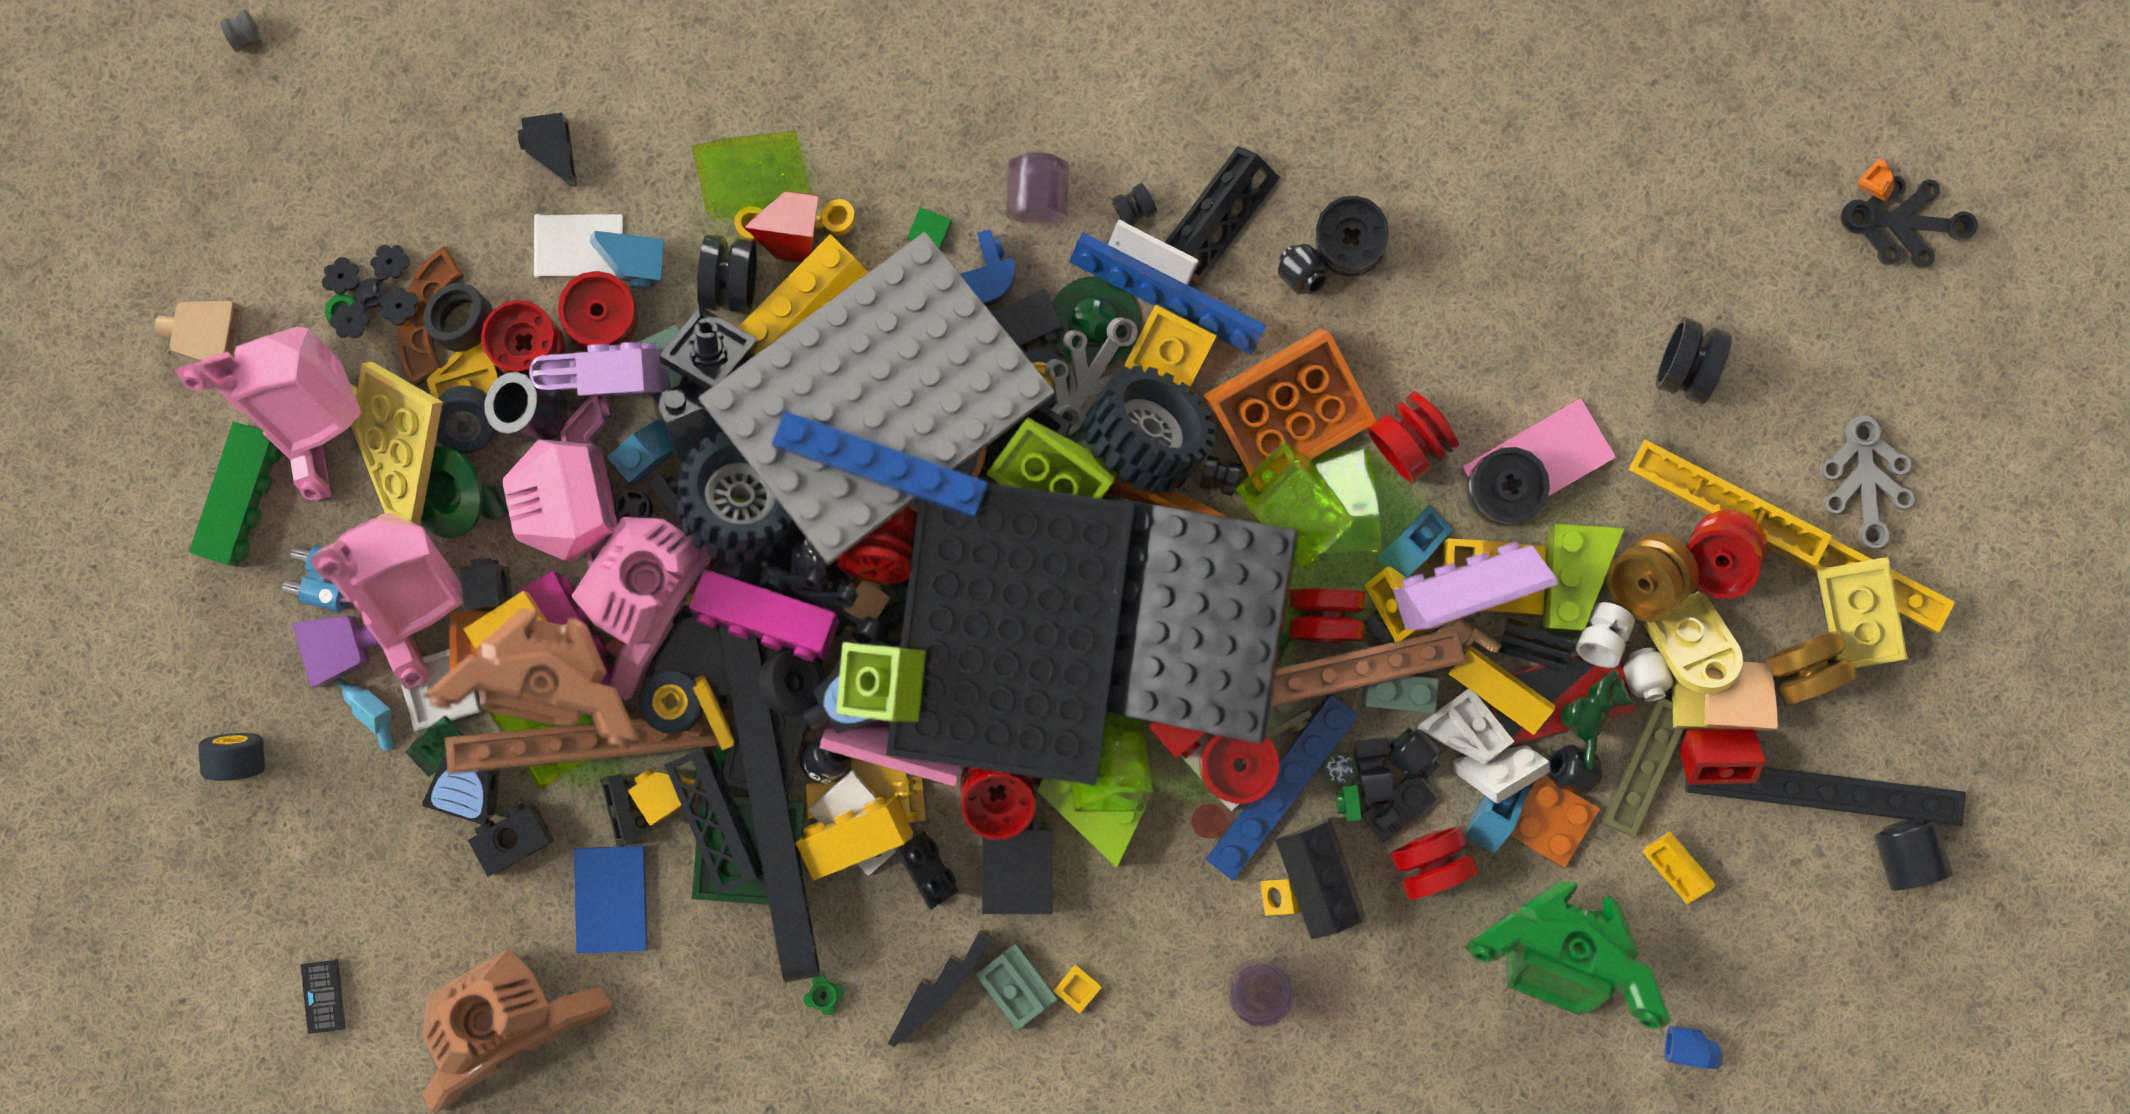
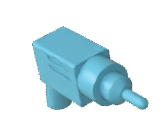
M336 680V684L343 689L344 701L352 707V715L374 734H377L382 750H391L394 747V742L389 728L391 725L390 708L368 689L363 690L358 685H345L341 680Z

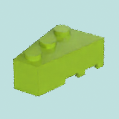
M1567 524L1548 526L1546 565L1556 577L1558 584L1545 588L1543 628L1562 631H1582L1585 629L1625 528Z
M1043 778L1037 790L1116 868L1118 867L1147 806L1146 803L1098 780L1095 786Z

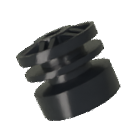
M1357 195L1344 196L1327 205L1319 216L1315 240L1316 251L1327 261L1329 270L1345 277L1361 276L1377 266L1383 258L1389 237L1388 221L1382 209L1370 199ZM1348 233L1351 236L1359 235L1357 238L1358 245L1354 246L1352 243L1345 245V234Z

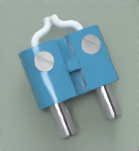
M314 545L311 550L298 547L292 548L291 551L308 555L306 557L294 553L290 554L293 559L306 561L305 569H308L307 578L302 577L301 584L287 580L284 581L283 585L299 588V590L282 586L283 592L299 595V601L302 604L342 612L347 606V600L332 580L322 579L310 563L312 556L324 546Z

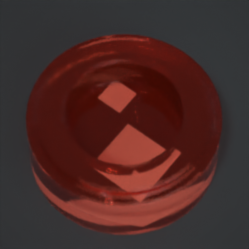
M1203 804L1196 808L1192 815V827L1203 838H1215L1226 827L1225 813L1217 805Z

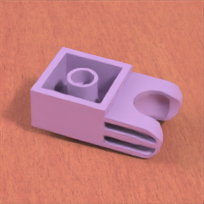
M630 342L612 346L608 344L588 345V352L542 355L535 358L530 366V379L535 387L542 390H577L578 395L609 396L657 393L670 389L669 368L660 363L659 354L663 350L655 349V343Z

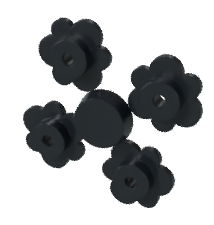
M381 245L376 250L377 257H373L370 264L375 269L374 274L378 279L369 278L359 284L360 280L357 276L359 267L356 264H351L345 257L336 259L333 265H327L324 268L326 275L322 279L324 289L328 291L334 290L336 294L342 295L347 289L353 290L357 288L356 299L358 302L351 304L350 307L347 304H342L338 308V313L333 314L330 318V325L336 329V334L340 338H345L349 335V337L356 339L363 335L364 326H367L370 322V318L365 314V307L376 308L382 305L381 316L384 319H390V322L395 326H401L406 322L407 318L415 317L417 311L414 307L417 306L419 301L417 295L413 292L406 293L403 288H397L394 293H387L385 285L381 281L387 280L390 276L393 279L399 278L402 275V270L410 265V258L404 254V250L400 245H395L392 248L389 245Z

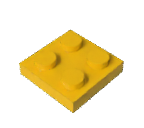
M1155 304L1124 366L1132 369L1133 366H1142L1144 372L1149 367L1157 368L1158 375L1163 377L1167 372L1174 376V383L1180 385L1181 382H1184L1190 389L1217 335Z

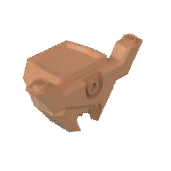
M520 609L476 648V656L469 655L422 696L430 699L429 705L451 709L452 704H460L474 690H478L480 692L481 707L486 711L558 727L572 726L579 722L583 714L590 715L595 722L600 736L608 738V745L629 748L630 743L636 744L639 742L617 689L600 685L607 671L586 623L574 618L567 619L568 625L544 622L536 619L540 613L538 610Z
M508 948L426 996L423 1039L438 1068L422 1094L430 1112L437 1113L458 1101L466 1089L501 1069L500 1061L502 1063L511 1061L518 1057L522 1050L533 1051L568 1029L589 1024L609 1012L612 1004L604 988L596 987L570 994L548 1004L532 971Z

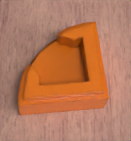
M1879 158L1857 181V184L1861 190L1886 202L1894 188V176L1886 161Z

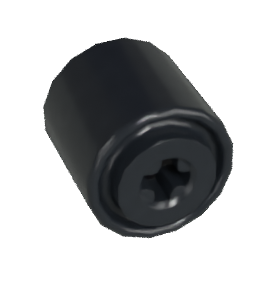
M511 372L505 373L496 379L488 389L485 398V415L489 424L496 431L536 443L538 439L552 440L560 433L568 416V403L560 390L539 389L534 386L530 376Z
M1924 817L1907 819L1883 827V831L1875 834L1874 838L1891 890L1898 891L1921 887L1944 880L1953 875L1936 819H1925Z

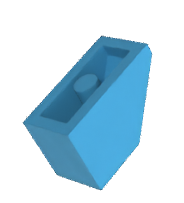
M594 231L590 235L589 243L621 281L630 282V287L650 289L651 284H656L661 280L664 239Z
M657 419L632 434L611 452L607 458L630 484L636 486L668 459L674 451Z
M1428 505L1389 544L1377 559L1385 568L1392 567L1405 577H1408L1428 559L1453 528Z
M1531 785L1524 787L1498 804L1484 795L1471 817L1465 836L1495 853L1514 830Z

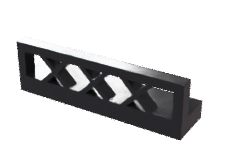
M1237 146L1165 241L1166 244L1192 257L1196 253L1202 252V263L1193 272L1190 281L1198 286L1280 179L1257 153ZM1260 169L1266 178L1258 188L1252 189V178ZM1243 198L1242 210L1238 215L1232 216V205L1237 199ZM1222 225L1221 238L1218 242L1211 243L1212 231L1216 226Z
M708 746L664 764L718 894L764 875L762 865L712 747ZM693 761L698 773L693 786L681 780L676 767ZM700 783H702L704 790L699 789ZM685 789L691 791L689 797H688L687 792H686ZM696 794L709 799L711 808L707 818L696 814L692 807ZM714 815L716 816L718 823L712 821ZM699 821L705 823L703 829L701 828ZM710 826L722 830L725 840L721 850L708 845L706 835ZM728 847L732 855L726 853ZM713 854L718 856L717 861H715ZM723 859L736 863L741 875L740 878L726 884L724 883L719 871Z

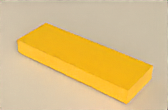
M1470 645L1464 652L1466 662L1454 665L1449 675L1534 735L1553 713L1555 705Z

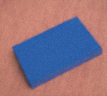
M645 846L575 848L576 953L647 951Z

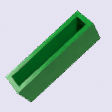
M235 421L232 422L188 553L238 567L240 561L243 562L246 559L250 548V543L247 542L250 530L256 528L261 516V510L258 509L261 497L268 494L272 484V477L269 476L273 463L276 464L282 455V451L263 434V430Z

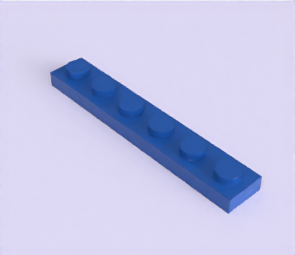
M1084 232L1079 237L1069 262L1082 270L1123 289L1154 306L1158 304L1216 334L1217 338L1252 355L1267 326Z
M784 411L772 441V446L974 519L987 487V482L787 411Z
M1330 695L1309 722V725L1305 727L1280 760L1279 772L1274 786L1264 797L1247 803L1205 860L1231 880H1234L1359 715L1333 695Z

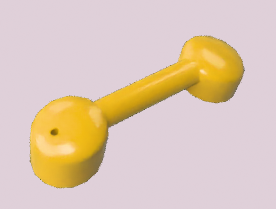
M844 199L830 201L824 206L821 215L816 216L815 230L825 229L832 236L848 234L853 229L856 220L853 206ZM748 206L737 212L734 224L739 237L755 239L743 227L762 212V209Z

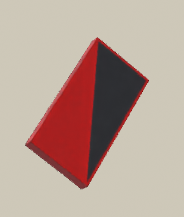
M1579 655L1570 658L1566 672L1538 665L1511 673L1555 705L1553 713L1534 735L1491 704L1489 706L1491 713L1514 740L1513 744L1569 730L1570 728L1563 726L1560 721L1562 708L1576 698L1586 697L1588 688L1602 675L1610 673L1614 669L1618 672L1616 679H1621L1625 682L1628 696L1632 701L1633 699L1623 671L1622 660H1620L1619 665L1616 667L1604 668L1593 665ZM1634 703L1627 706L1619 705L1613 707L1607 719L1636 712Z

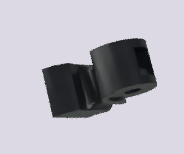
M1387 737L1360 740L1355 743V765L1359 770L1358 781L1361 782L1365 808L1394 804L1392 773L1390 769L1385 767L1388 756Z

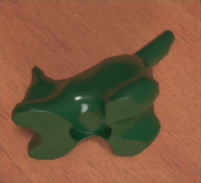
M1615 669L1597 679L1588 688L1586 697L1581 696L1572 700L1562 708L1560 713L1561 724L1570 728L1578 738L1585 741L1584 760L1586 768L1591 771L1595 765L1598 736L1603 730L1609 712L1613 707L1619 705L1627 706L1633 703L1628 696L1625 682L1621 679H1616L1618 672Z

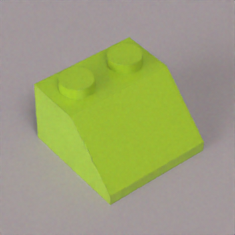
M843 643L836 714L890 721L918 722L925 651Z

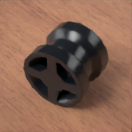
M627 490L618 496L615 502V510L620 519L622 517L651 518L653 504L646 494L638 490Z

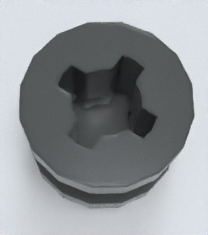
M246 9L239 12L237 17L232 20L226 18L220 21V26L226 39L236 52L244 49V45L249 42L257 43L262 40L253 18Z

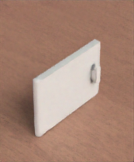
M535 214L534 277L578 276L592 271H600L617 276L589 243L590 235L594 231L623 234V214Z
M1118 220L1108 245L1188 285L1198 264V259L1121 220Z
M852 770L808 810L818 821H822L826 825L834 822L833 817L845 810L853 809L854 813L865 809L863 805L878 796L858 776L857 772ZM895 848L857 864L869 876L889 859L896 850Z

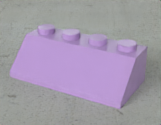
M1513 542L1498 547L1499 554L1487 557V553L1484 552L1466 558L1468 565L1456 568L1455 563H1451L1434 569L1435 576L1424 579L1423 574H1418L1403 579L1404 586L1394 589L1393 592L1405 629L1411 630L1431 628L1557 585L1558 583L1554 574L1532 545L1519 547L1518 542Z

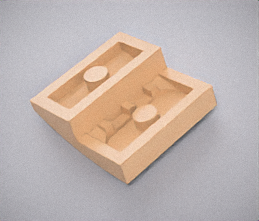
M1743 662L1740 674L1730 688L1716 694H1705V726L1767 731L1778 729L1775 687L1768 664ZM1711 668L1706 670L1707 676L1711 679L1720 680L1724 678L1723 673L1718 669Z

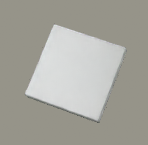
M450 649L422 657L430 675L428 682L413 689H406L402 685L414 731H420L483 712L477 690H474L460 704H452L451 709L429 705L430 699L422 697L450 672Z

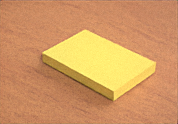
M1888 557L1817 570L1829 633L1839 631L1846 646L1841 654L1834 657L1835 660L1850 659L1854 667L1859 668L1908 659Z

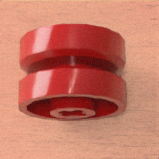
M600 271L582 273L569 281L561 292L557 307L560 323L573 344L585 352H588V345L608 344L612 346L620 345V343H629L636 333L638 323L636 303L625 283L614 275ZM596 309L599 312H603L600 316H593L592 313Z
M1719 510L1706 515L1695 526L1687 544V548L1692 552L1698 565L1699 581L1696 589L1702 594L1716 599H1733L1746 594L1756 584L1768 553L1767 537L1760 524L1749 515L1735 510Z
M1290 589V608L1298 612H1311V617H1294L1289 621V639L1311 640V643L1341 644L1342 641H1364L1365 622L1355 618H1343V613H1360L1365 610L1366 591Z
M1214 734L1202 748L1199 757L1200 776L1206 788L1217 798L1234 804L1251 803L1264 797L1274 786L1279 772L1278 754L1272 742L1266 736L1264 743H1256ZM1237 758L1246 762V767L1242 768L1243 771L1237 772L1233 768V762Z
M1462 826L1428 833L1390 852L1396 870L1405 872L1419 868V870L1407 875L1401 882L1408 900L1418 899L1443 891L1467 881L1480 873L1474 856L1461 854L1450 857L1464 849L1468 844Z

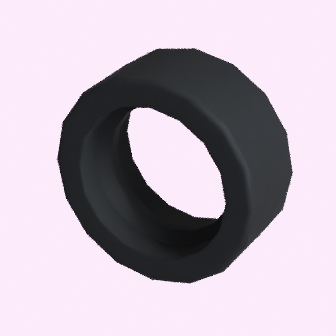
M463 282L452 283L439 289L430 298L425 308L423 321L426 331L445 349L453 352L467 351L482 342L483 323L491 311H493L491 303L472 285ZM473 302V312L468 322L454 332L445 333V321L450 312L463 303Z

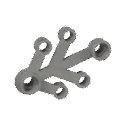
M1118 317L1109 323L1107 327L1108 338L1089 368L1085 351L1087 345L1085 334L1075 330L1068 331L1065 334L1063 343L1065 348L1071 351L1076 388L1070 398L1066 377L1069 373L1068 365L1057 359H1052L1046 364L1045 374L1053 382L1056 403L1051 410L1060 416L1064 412L1067 413V421L1072 423L1068 435L1076 432L1080 428L1082 421H1085L1087 418L1085 415L1091 405L1081 406L1088 395L1101 393L1114 376L1113 374L1100 378L1119 346H1129L1136 340L1138 330L1132 320ZM1121 325L1122 333L1117 337L1116 330ZM1077 335L1079 338V343L1077 346L1073 347L1072 339L1074 336ZM1059 364L1060 373L1054 376L1053 369ZM1125 367L1117 369L1115 373L1118 374L1119 371Z
M1858 416L1847 424L1845 429L1847 441L1832 459L1826 460L1821 464L1820 474L1826 480L1839 478L1843 472L1842 466L1856 451L1858 466L1835 493L1829 494L1824 498L1823 508L1829 514L1841 513L1846 507V501L1860 486L1864 524L1858 531V540L1865 548L1876 549L1883 547L1889 540L1887 526L1878 519L1876 486L1891 497V503L1897 509L1911 507L1915 498L1911 490L1899 486L1873 464L1872 451L1888 462V469L1894 475H1903L1909 472L1911 460L1908 456L1896 452L1880 438L1881 429L1875 419L1869 416ZM1859 427H1864L1867 430L1868 435L1866 439L1858 437L1857 430ZM1897 458L1902 459L1905 463V468L1902 471L1897 470L1894 466ZM1829 463L1836 466L1837 472L1834 476H1830L1826 472V466ZM1901 492L1905 493L1908 497L1906 505H1901L1898 502L1897 497ZM1832 497L1839 500L1840 506L1837 510H1833L1829 506V500ZM1869 529H1873L1877 533V538L1874 542L1869 541L1866 537Z

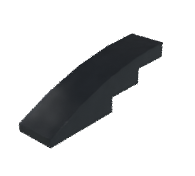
M979 930L964 960L951 954L935 985L922 978L888 1042L890 1046L895 1047L920 1028L950 999L972 971L992 936Z

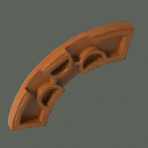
M445 246L433 253L414 274V279L409 285L407 292L415 293L419 299L417 306L414 307L417 313L415 317L407 318L403 325L398 326L397 348L400 362L407 379L416 387L425 382L438 368H442L435 352L433 338L425 329L423 321L425 308L430 298L439 289L456 283L464 276Z

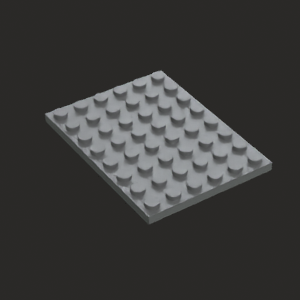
M924 232L701 395L699 400L829 565L917 498L773 447L772 441L784 411L942 467L956 470L1053 397L1054 390Z

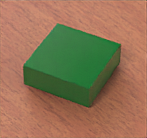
M920 207L907 240L913 241L925 232L940 250L952 220Z

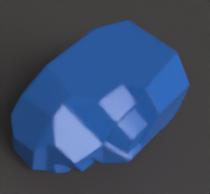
M1669 1025L1664 1050L1665 1061L1709 1069H1719L1721 1067L1724 1055L1721 1053L1717 1042L1707 1039L1699 1029Z

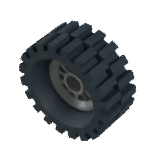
M1133 366L1131 370L1126 367L1121 369L1118 374L1115 373L1085 415L1087 418L1083 422V429L1088 430L1085 439L1087 444H1095L1091 451L1096 459L1102 457L1105 460L1102 467L1108 472L1112 469L1118 472L1117 479L1125 484L1129 479L1134 482V489L1142 491L1145 486H1148L1150 493L1158 494L1162 488L1165 494L1170 493L1176 487L1179 489L1185 484L1212 450L1211 447L1216 439L1212 435L1216 430L1215 424L1207 422L1211 416L1208 408H1200L1201 398L1197 394L1191 396L1187 392L1189 386L1184 382L1177 385L1173 382V375L1166 372L1162 377L1158 375L1157 368L1149 367L1144 372L1142 366Z
M724 431L717 433L716 443H712L707 437L700 442L699 452L694 448L690 451L687 457V464L683 462L680 470L677 514L679 521L682 520V530L686 537L693 533L692 544L700 550L706 544L708 546L707 555L714 559L721 552L726 554L725 562L735 563L736 556H744L745 563H752L755 561L756 553L760 552L763 559L772 556L774 545L779 550L787 545L788 536L793 537L797 524ZM734 498H743V499H745L747 502H745V503H736V502L733 501V499H734Z

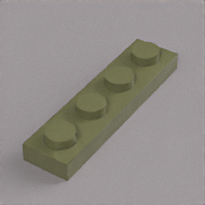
M1664 698L1654 702L1601 823L1631 837H1636L1684 729L1673 728V702Z

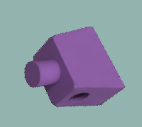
M354 616L333 617L292 624L310 687H323L369 664L370 661L366 648L379 644L367 627H359L357 617Z

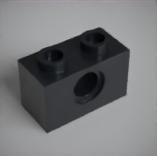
M491 558L470 560V566L460 567L464 609L471 611H493L512 598L509 567L499 565V560H491Z
M521 803L506 811L507 819L495 825L494 821L490 820L485 826L481 825L474 829L477 835L470 838L468 842L487 877L501 872L555 842L536 805L526 808L524 803ZM507 828H511L517 833L518 841L514 847L507 846L503 841V833Z

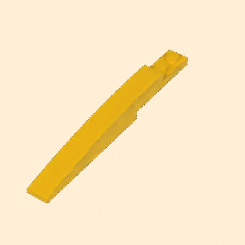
M1646 439L1643 440L1628 469L1633 474L1706 515L1719 510H1735L1749 515L1762 527L1767 537L1769 549L1816 574L1819 569L1873 560L1832 539V535ZM1891 569L1899 615L1934 633H1940L1955 602Z

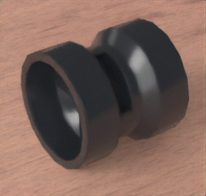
M1142 182L1132 187L1130 193L1126 195L1119 194L1111 199L1121 221L1131 226L1136 225L1138 219L1144 216L1149 218L1158 213L1150 193Z
M1208 455L1199 488L1210 490L1220 487L1222 494L1232 497L1241 464L1231 461L1225 466L1223 465L1224 462H1220L1218 457Z

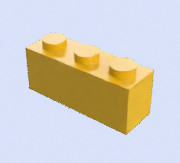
M882 796L865 803L863 805L865 809L854 813L853 809H848L834 816V822L824 825L822 821H819L803 830L805 834L796 842V845L813 881L904 845L914 833L896 796L885 801Z

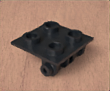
M925 831L910 839L904 845L895 848L929 910H932L959 891L956 887L954 874L945 867L939 857L937 844L932 838L928 837Z

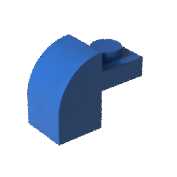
M990 229L977 233L986 266L961 273L963 280L985 307L1003 300L1012 289L1015 281L1014 258L1000 262L999 258L1005 257L1000 237L993 238Z

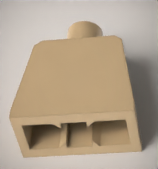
M231 301L179 302L176 305L174 317L157 316L154 332L156 336L171 338L169 345L171 351L199 361L224 352H228L234 358L242 306Z

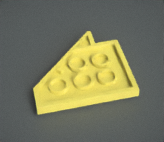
M374 362L362 363L358 388L350 384L362 413L351 424V428L385 514H395L420 526L443 402Z

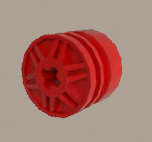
M514 300L502 303L491 311L483 323L481 334L483 350L491 362L504 374L518 372L530 376V366L535 358L542 355L565 354L566 345L563 333L548 314L532 302ZM524 341L531 343L533 346L531 350L528 351L522 346Z
M1413 391L1406 397L1408 406L1402 402L1395 406L1401 422L1385 414L1367 429L1370 438L1378 450L1399 475L1411 484L1431 470L1429 460L1425 455L1426 453L1438 461H1442L1446 457L1444 449L1451 453L1459 447L1458 439L1443 414L1416 391Z
M906 506L841 555L838 559V567L849 576L868 582L892 584L908 579L910 577L913 554L911 546L914 545L917 513Z
M964 766L961 771L960 790L962 814L966 824L976 834L988 839L1004 840L1021 833L1029 826L1035 814L1032 776Z

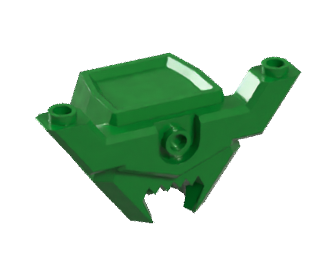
M1560 881L1522 906L1517 913H1511L1469 941L1464 947L1467 951L1472 952L1473 958L1486 963L1492 962V960L1498 961L1506 955L1507 987L1576 1015H1582L1598 1008L1616 990L1624 994L1631 1015L1639 1019V1023L1642 1026L1650 1029H1659L1671 1022L1651 967L1635 961L1639 952L1621 905L1612 896L1603 898V910L1600 911L1584 910L1569 904V899L1577 890V882Z

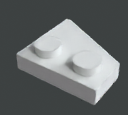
M1470 689L1464 691L1417 727V729H1421L1431 738L1483 764L1488 763L1514 743V740L1478 695Z
M1527 745L1505 749L1486 764L1469 756L1452 761L1454 773L1496 804L1550 772V762Z

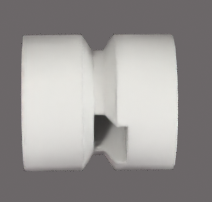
M1596 603L1586 628L1582 631L1576 647L1578 655L1585 661L1599 667L1612 668L1619 665L1625 650V642L1629 640L1635 625L1633 615L1623 607L1612 603Z

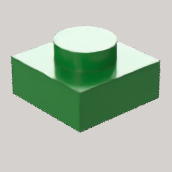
M1341 785V793L1335 794L1337 814H1343L1345 821L1361 820L1358 785Z

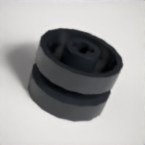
M705 235L701 245L698 265V307H702L707 311L718 312L726 298L727 307L731 313L750 314L754 301L757 275V243L755 239L737 237L732 243L729 252L728 242L724 236Z
M1683 317L1667 344L1657 373L1656 388L1674 394L1684 385L1683 390L1687 400L1701 405L1705 404L1715 390L1724 370L1731 348V333L1714 327L1703 336L1704 331L1701 322Z
M1518 447L1500 448L1481 458L1471 469L1466 483L1467 499L1474 513L1485 522L1496 526H1513L1535 516L1546 504L1550 491L1549 474L1542 461L1532 452ZM1505 482L1510 483L1512 487L1511 492L1510 490H1503L1502 484Z

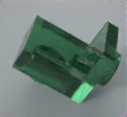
M443 716L425 728L405 753L430 777L436 773L441 760L446 755L445 738L465 735L447 716Z

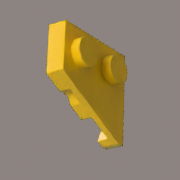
M481 342L478 346L467 351L455 352L448 359L445 366L438 368L427 378V383L431 395L437 399L446 390L456 386H473L487 394L488 389L500 375L498 368L484 352Z

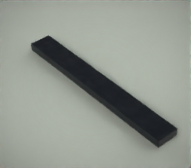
M1763 767L1756 783L1688 784L1686 777L1685 792L1899 819L1924 817L1925 819H1936L1937 823L1956 826H1963L1966 792L1768 767Z

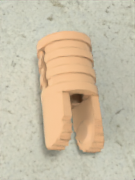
M1462 618L1442 623L1433 632L1438 633L1458 628L1463 652L1466 651L1473 641L1493 653H1496L1502 646L1476 627H1472L1468 622L1463 621Z

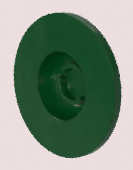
M1097 276L1083 277L1072 281L1053 300L1065 328L1064 331L1059 332L1060 338L1054 341L1053 344L1071 362V351L1066 349L1063 343L1064 336L1068 331H1079L1087 337L1085 351L1088 367L1108 338L1107 327L1113 319L1121 317L1132 320L1136 324L1139 333L1140 316L1132 295ZM1121 325L1117 327V337L1120 336L1122 333ZM1077 335L1074 336L1072 339L1073 347L1077 346L1079 343V338ZM1136 340L1129 346H1119L1108 365L1122 359L1131 350Z
M437 446L434 448L421 523L426 529L439 537L457 538L469 533L480 518L483 508L482 486L474 466L462 453L450 447Z

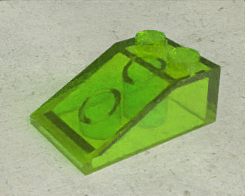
M796 131L731 137L691 146L705 210L711 220L735 215L739 210L748 206L760 209L765 208L784 191L810 194Z

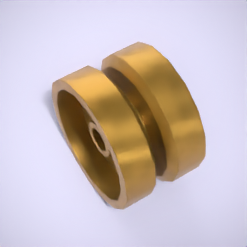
M1659 532L1641 536L1610 564L1607 572V585L1614 602L1628 610L1635 619L1646 622L1663 620L1695 591L1699 581L1698 565L1692 552L1678 539L1669 534Z
M1833 631L1806 640L1775 653L1766 659L1772 676L1784 677L1796 673L1795 676L1783 681L1778 688L1785 705L1825 695L1858 677L1852 660L1844 658L1831 662L1827 661L1841 654L1846 647L1839 631Z

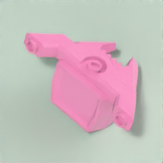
M297 326L236 347L235 359L228 352H224L175 369V374L182 379V384L186 388L202 392L214 387L240 413L244 412L263 430V434L290 459L294 485L300 490L304 498L317 502L331 497L323 444L347 430L362 412L341 361L308 328Z
M591 395L565 423L560 431L561 441L538 439L503 478L504 492L516 540L570 563L586 555L588 568L591 567L618 525L603 450L593 442V439L607 425L606 416L611 415V407L607 396Z
M381 514L375 519L372 518L366 523L357 525L354 529L347 530L339 537L338 541L323 547L312 556L310 563L322 579L332 580L347 602H353L357 611L362 612L365 626L383 648L394 675L404 688L413 689L428 682L430 675L412 634L434 624L463 604L462 584L422 527L395 514Z
M622 517L572 594V598L596 626L625 642L619 651L608 683V687L616 688L619 696L624 700L632 698L646 676L652 658L674 625V615L676 616L682 609L686 596L694 594L703 570H709L716 560L707 555L708 546L706 544L700 550L692 544L693 537L691 535L686 537L682 530L663 519Z

